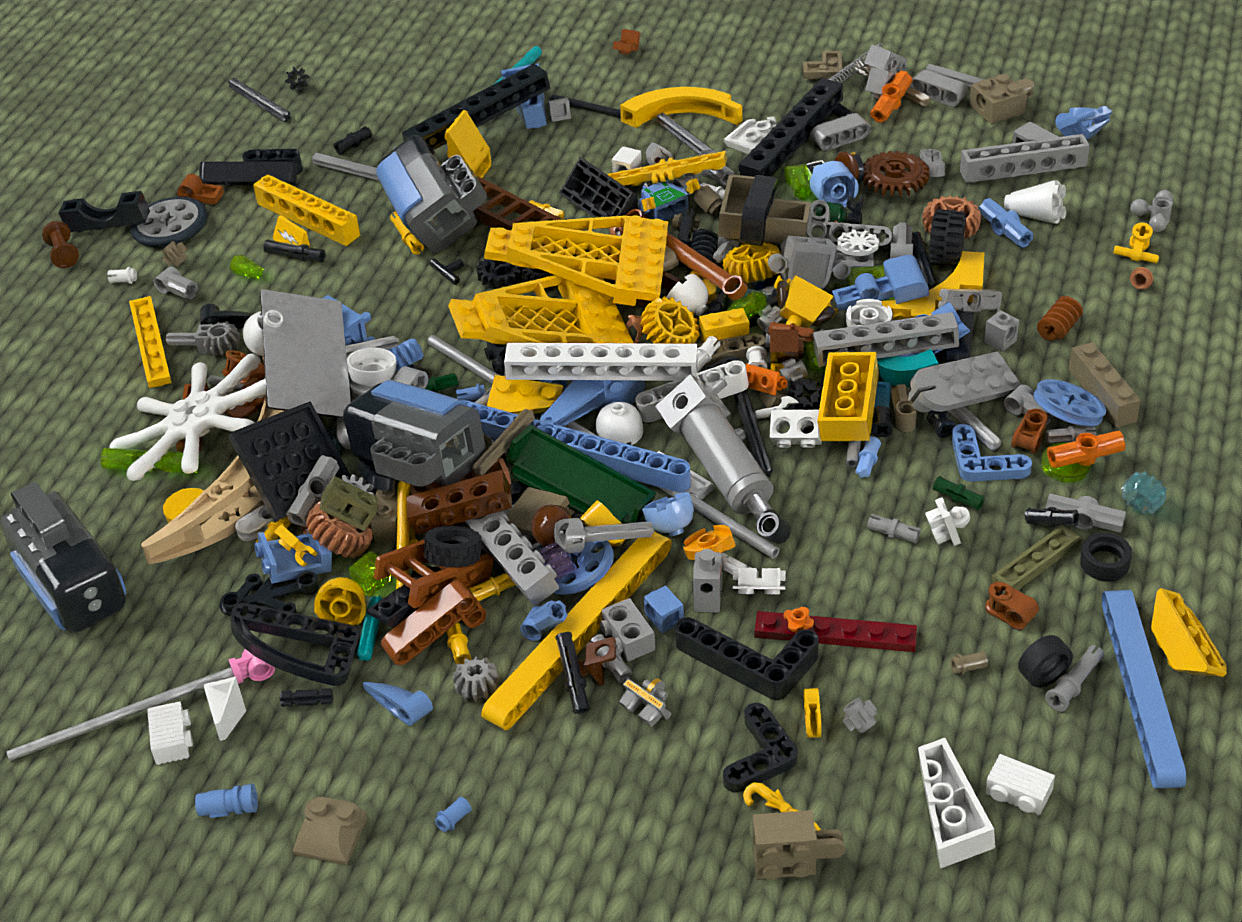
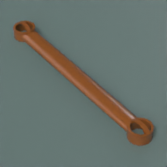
M633 209L626 214V216L646 218L639 209ZM667 232L666 246L675 252L680 262L722 289L729 299L738 300L745 295L747 284L740 276L731 275Z

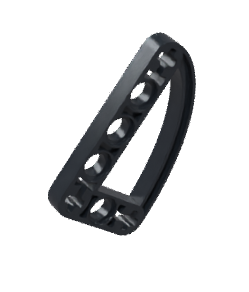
M248 603L235 605L231 612L230 626L234 637L240 645L260 660L290 674L327 685L340 686L348 680L359 643L360 631L357 627ZM272 619L276 622L271 624L266 623L263 620ZM297 624L300 625L302 628L293 629L290 627V625ZM316 630H325V631H327L328 633H327V634H318V633H316L315 631H316ZM250 631L331 647L326 664L323 666L286 654L266 644ZM343 652L346 653L348 656L339 657L336 655V653ZM336 667L340 668L338 673H334Z

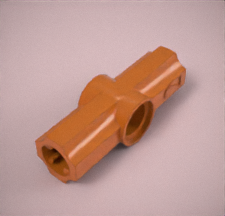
M901 70L899 73H896L889 84L883 86L882 95L870 112L871 117L876 122L883 123V121L888 119L893 110L900 107L901 98L912 83V76L906 71Z
M1120 430L1098 436L1092 433H1082L1077 436L1074 442L1049 447L1047 449V456L1052 468L1074 463L1090 466L1096 462L1098 457L1125 451L1126 444Z

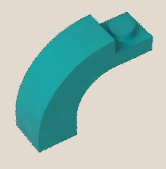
M932 349L907 357L891 356L877 358L879 377L884 382H890L895 387L896 385L905 384L906 387L911 388V380L918 370L939 365Z

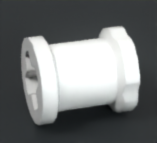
M761 346L749 348L746 353V357L749 360L748 364L767 369V363L765 362L767 358L766 349Z

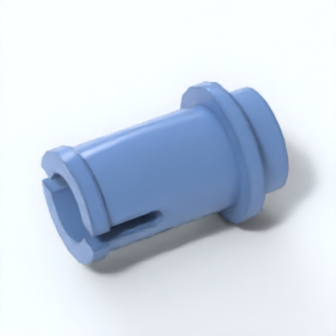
M478 383L475 387L456 390L457 398L470 402L478 400L486 393L485 387Z
M459 797L445 811H439L435 818L437 827L443 832L452 831L455 828V824L467 813L471 812L472 808L465 798Z

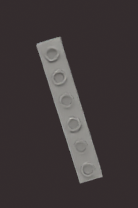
M1083 134L962 150L960 172L965 183H975L983 180H996L998 178L1017 177L1041 172L1076 169L1087 166L1090 145Z
M953 312L819 331L813 332L814 351L818 365L822 367L827 365L828 353L876 352L877 358L919 353L932 349V351L959 347V327Z
M503 511L464 521L468 528L479 532L481 544L494 557L496 562L534 607L559 589L558 584L554 580L557 574L549 564L543 565L545 563L543 557L537 550L531 551L533 547L525 536L519 537L521 535L520 531L513 522L508 524L510 520Z

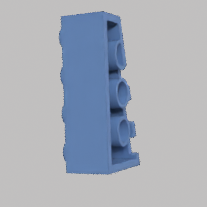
M530 65L502 70V78L505 79ZM544 92L515 107L527 129L540 128L547 125Z

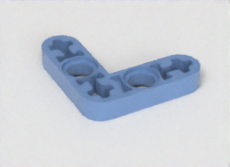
M959 424L953 428L952 444L959 475L962 479L972 482L1022 479L1031 474L1032 461L1028 456L1017 454L981 457L974 429L967 424ZM969 450L973 453L970 455H966L961 453V451ZM990 466H999V467H1001L1002 469H1001V470H992V469L989 468V467H990Z

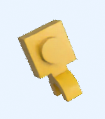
M280 525L274 531L281 537L278 542L290 552L293 548L296 551L295 560L302 567L308 565L303 560L304 554L310 553L314 557L318 554L312 547L301 542L283 525Z

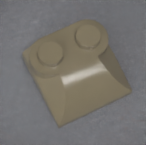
M326 797L311 799L304 809L306 817L292 850L293 855L348 865L367 821L366 811L352 802Z

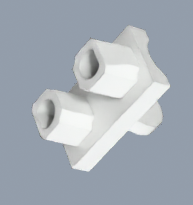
M943 498L935 500L938 508L926 512L925 515L937 544L950 539L954 546L960 544L961 541L956 528H963L970 521L969 511L964 507L956 506L948 512Z

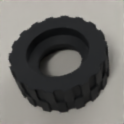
M463 526L436 527L425 533V559L429 560L430 563L444 567H465L475 564L481 558V535H479V532L474 531V529Z

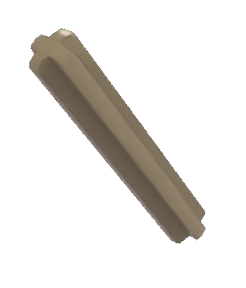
M524 409L472 465L475 475H484L510 447L512 440L535 419L532 410Z

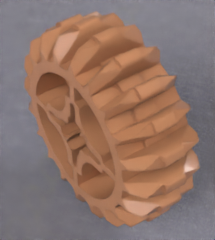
M950 195L946 198L941 196L940 199L935 198L932 202H928L927 207L924 208L922 223L923 227H925V232H929L930 235L933 216L937 209L963 211L965 213L964 238L970 239L971 235H976V231L979 230L981 214L980 210H978V205H974L973 201H967L966 198L961 199L958 196L951 197Z
M319 501L309 512L306 523L308 533L313 535V540H317L320 546L326 547L327 551L331 550L336 555L341 554L345 558L347 556L351 558L361 556L371 544L373 538L371 526L368 525L365 531L320 510L321 501Z

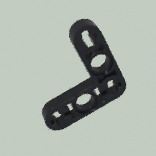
M751 703L745 708L744 722L763 750L725 767L723 770V785L730 792H742L753 782L762 783L792 769L797 764L798 750L796 745L768 707L762 703ZM757 717H761V721H762V725H761V726H760V720H759ZM767 732H774L778 737L774 740H768L763 735ZM779 747H781V751L784 753V755H781V756H780V748H779ZM760 762L765 763L768 768L758 771L753 768V765Z

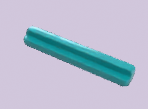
M380 596L370 597L367 609L383 598ZM367 611L357 649V658L360 661H369L372 658L380 623L378 619L368 615Z

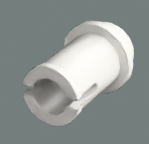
M131 267L120 270H108V275L115 276L108 277L109 283L128 282L132 284L133 281L137 280L136 269Z

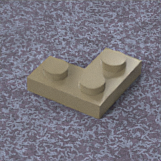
M822 51L821 62H803V79H829L841 71V51Z

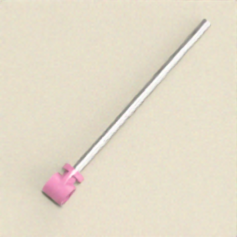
M245 649L241 658L235 659L234 657L228 659L230 668L6 751L10 761L146 711L147 708L156 707L204 689L203 684L236 677L238 684L243 683V679L248 677L254 681H263L273 675L275 667L260 660Z

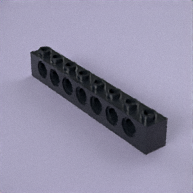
M532 64L401 132L403 140L405 141L413 135H419L435 150L447 144L445 132L463 110L467 111L475 126L479 127L551 89L547 72L536 64Z
M821 78L813 85L811 90L793 106L788 114L772 128L765 138L741 160L738 167L740 176L755 177L756 175L772 177L810 136L812 129L820 125L832 113L835 107L843 101V83Z

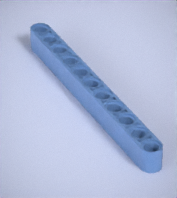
M463 400L467 403L468 407L478 410L482 431L486 436H491L493 440H496L518 416L515 413ZM537 419L530 423V425L632 480L675 492H684L691 487L690 465L683 459Z

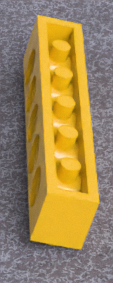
M270 175L262 177L253 184L257 204L344 246H347L360 236L357 215Z

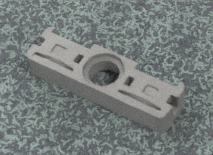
M941 289L940 297H942V301H939L938 308L950 302L956 310L976 312L992 310L998 312L1000 310L1002 293L995 290ZM973 295V302L968 306V297Z

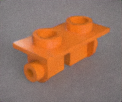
M746 363L748 388L776 395V390H782L787 387L788 381L784 376H779V372Z

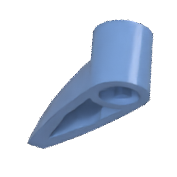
M362 683L364 690L408 726H412L433 710L432 702L420 690L412 693L389 684Z

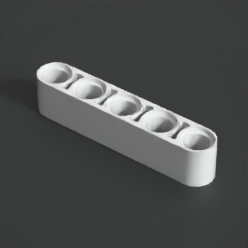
M732 361L697 373V379L709 387H712L720 378L727 382V386L717 394L720 399L742 392L749 386L746 366L741 361ZM673 381L639 393L636 396V404L642 421L654 422L662 419L663 417L655 406L682 381Z

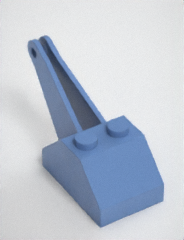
M573 380L541 416L540 421L563 427L595 409L600 411L603 407L613 402H626L632 405L636 400V396L645 390V380Z

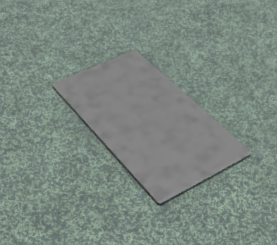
M261 289L260 300L267 408L286 411L311 401L318 415L343 418V410L351 403L341 302ZM269 310L280 312L283 316L281 326L276 328L268 326L264 322L266 312ZM268 315V319L271 322H280L278 317Z

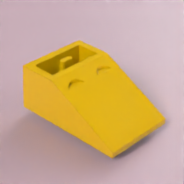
M463 110L445 132V140L448 146L447 156L451 158L454 155H460L473 170L476 177L482 178L492 165L490 148L467 111Z

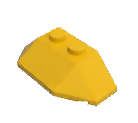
M1160 588L1156 594L1151 630L1156 637V643L1166 654L1168 664L1176 671L1194 675L1224 677L1227 674V666L1198 618L1185 605L1184 599L1179 593Z

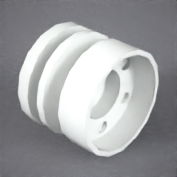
M372 347L356 350L349 355L347 367L351 400L354 401L373 386L387 380H392L395 377L396 358L392 352Z

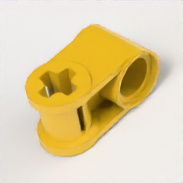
M598 500L580 517V520L586 527L622 524ZM625 539L608 540L611 547H618L625 541Z

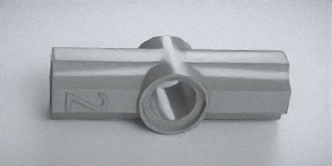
M322 455L305 483L299 488L298 495L286 514L289 521L295 525H306L309 512L321 500L324 490L337 473L339 466L332 457Z
M1050 493L1045 508L1056 507L1061 510H1078L1079 523L1075 527L1081 530H1088L1095 526L1121 533L1126 516L1125 511L1100 506L1098 501L1090 496H1082L1075 500Z

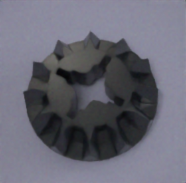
M809 378L807 380L799 379L798 382L792 384L788 391V396L796 399L799 403L790 404V406L794 410H819L823 390L820 383ZM803 389H805V391H807L808 394L812 393L810 403L806 397H801L803 396Z

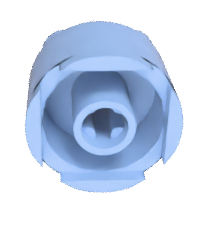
M829 161L814 167L810 179V188L818 200L841 203L845 208L847 207L848 196H852L853 199L857 196L858 182L842 162Z

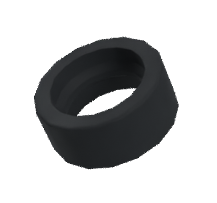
M1101 532L1091 535L1084 541L1080 565L1086 574L1094 579L1110 582L1119 580L1127 575L1132 560V548L1125 539L1112 533ZM1098 551H1108L1116 554L1121 560L1114 563H1104L1095 559L1091 554Z
M1047 635L1033 642L1023 652L1019 659L1018 669L1032 686L1037 688L1046 687L1057 681L1069 669L1073 660V653L1058 636Z

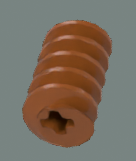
M1060 296L1051 309L1038 322L1037 331L1039 335L1048 341L1063 339L1082 316L1083 308L1081 304L1069 296Z

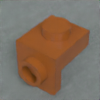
M622 29L621 40L613 41V49L619 50L620 54L627 55L630 52L638 51L640 31Z

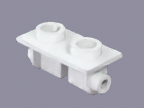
M738 567V570H733V580H738V585H733V589H738L739 594H754V589H764V594H780V590H785V586L780 585V581H785V571H780V568H762V578H757V568Z

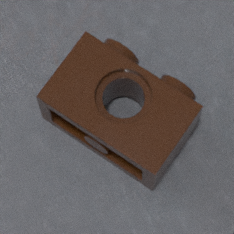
M770 329V364L783 363L791 358L795 359L796 362L799 359H803V338H799V330Z

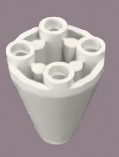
M1053 180L1012 192L1010 195L1005 196V210L1007 212L1013 210L1018 216L1058 224L1060 219H1065L1066 208L1063 206L1066 186L1060 185L1058 180Z

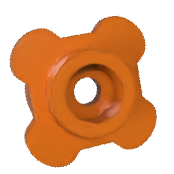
M800 607L792 611L786 610L784 612V618L788 621V629L794 633L804 629L808 630L814 624V620L809 617V609L806 607Z

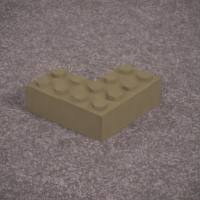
M729 174L720 210L718 237H724L728 240L740 239L742 211L755 177ZM774 199L766 220L764 242L778 244L782 243L788 236L806 237L810 202Z

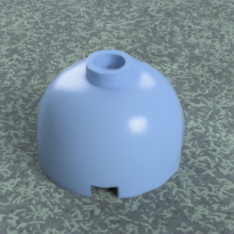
M682 492L675 494V497L672 498L664 497L645 505L642 511L646 521L652 522L654 531L669 533V536H676L683 533V527L691 522L694 508L690 493Z

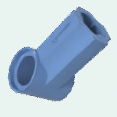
M551 600L543 606L533 607L520 626L522 635L531 641H539L546 631L564 622L567 618L566 606L560 600Z

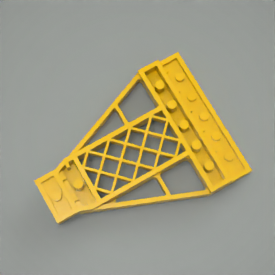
M625 215L513 223L512 230L490 228L484 259L508 262L520 267L541 269L614 297L613 303L635 306L636 299L653 301L656 298H660L668 222L661 219H647L639 216ZM624 228L622 236L592 231V229ZM597 278L616 280V284H610Z
M557 275L477 293L473 301L451 299L448 305L461 338L480 339L493 344L507 345V343L634 344L611 296ZM558 285L557 287L563 299L548 297L544 288ZM532 291L536 294V296L519 295Z

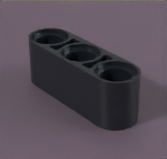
M297 149L248 150L242 155L243 162H293L297 164V175L303 171L300 151Z

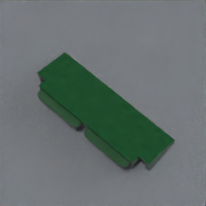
M532 425L528 426L511 442L506 459L507 462L513 464L511 475L532 488L566 496L570 502L567 507L581 515L598 500L622 524L638 523L643 516L642 508L651 503L656 496V492Z

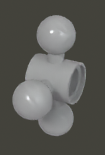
M1161 190L1157 193L1156 198L1153 199L1152 205H1148L1143 199H1136L1131 204V212L1136 216H1142L1146 212L1151 213L1149 225L1153 231L1161 232L1170 221L1173 195L1168 190Z

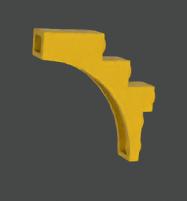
M962 251L960 262L954 272L945 281L930 289L929 296L896 304L895 300L882 301L883 306L891 308L893 313L892 321L915 318L920 314L931 315L933 311L938 309L939 301H942V297H940L941 289H982L984 252ZM973 295L968 297L967 302H973Z

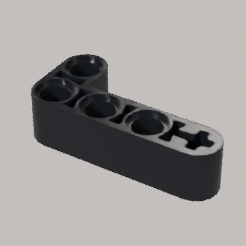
M755 176L742 211L740 243L763 246L766 220L777 192V177Z

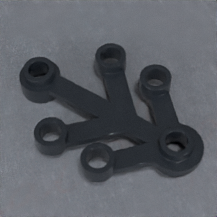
M307 571L298 576L297 583L274 588L276 584H282L285 581L272 583L268 577L262 584L259 574H250L237 592H228L222 596L219 607L221 612L227 616H231L233 607L240 603L260 604L282 611L291 610L289 612L297 614L294 603H285L276 598L298 592H303L306 595L314 594L319 586L318 578L314 572ZM256 590H257V592H256L255 594L248 595V594L250 593V591H256ZM265 619L263 621L271 623L272 619Z

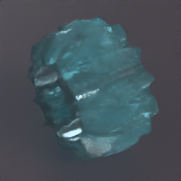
M1145 471L1141 474L1135 472L1129 479H1126L1121 489L1123 491L1121 497L1127 500L1126 505L1134 507V511L1140 510L1142 514L1146 512L1153 514L1159 507H1162L1167 497L1165 494L1167 489L1162 486V481L1156 480L1154 475L1149 476Z

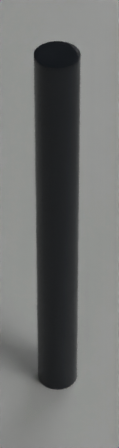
M554 94L551 96V100L567 98ZM568 98L571 107L621 118L620 109Z

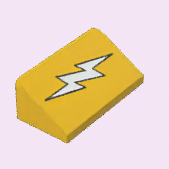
M278 216L273 240L299 246L305 244L310 247L308 234L305 230L285 217Z

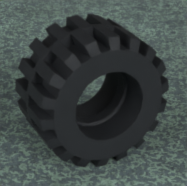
M937 209L934 213L929 244L930 264L955 267L959 264L966 224V216L963 211Z

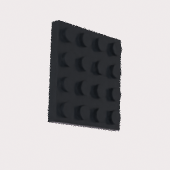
M311 401L235 430L228 435L274 523L288 517L286 514L297 497L299 488L305 483L322 455L332 457L337 461L339 469L335 474L336 477L342 479V475H346L351 478Z

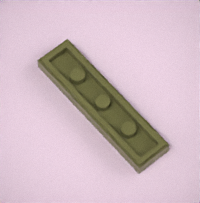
M1060 525L995 572L991 577V582H1004L1012 588L1019 590L1081 544V537L1065 526Z

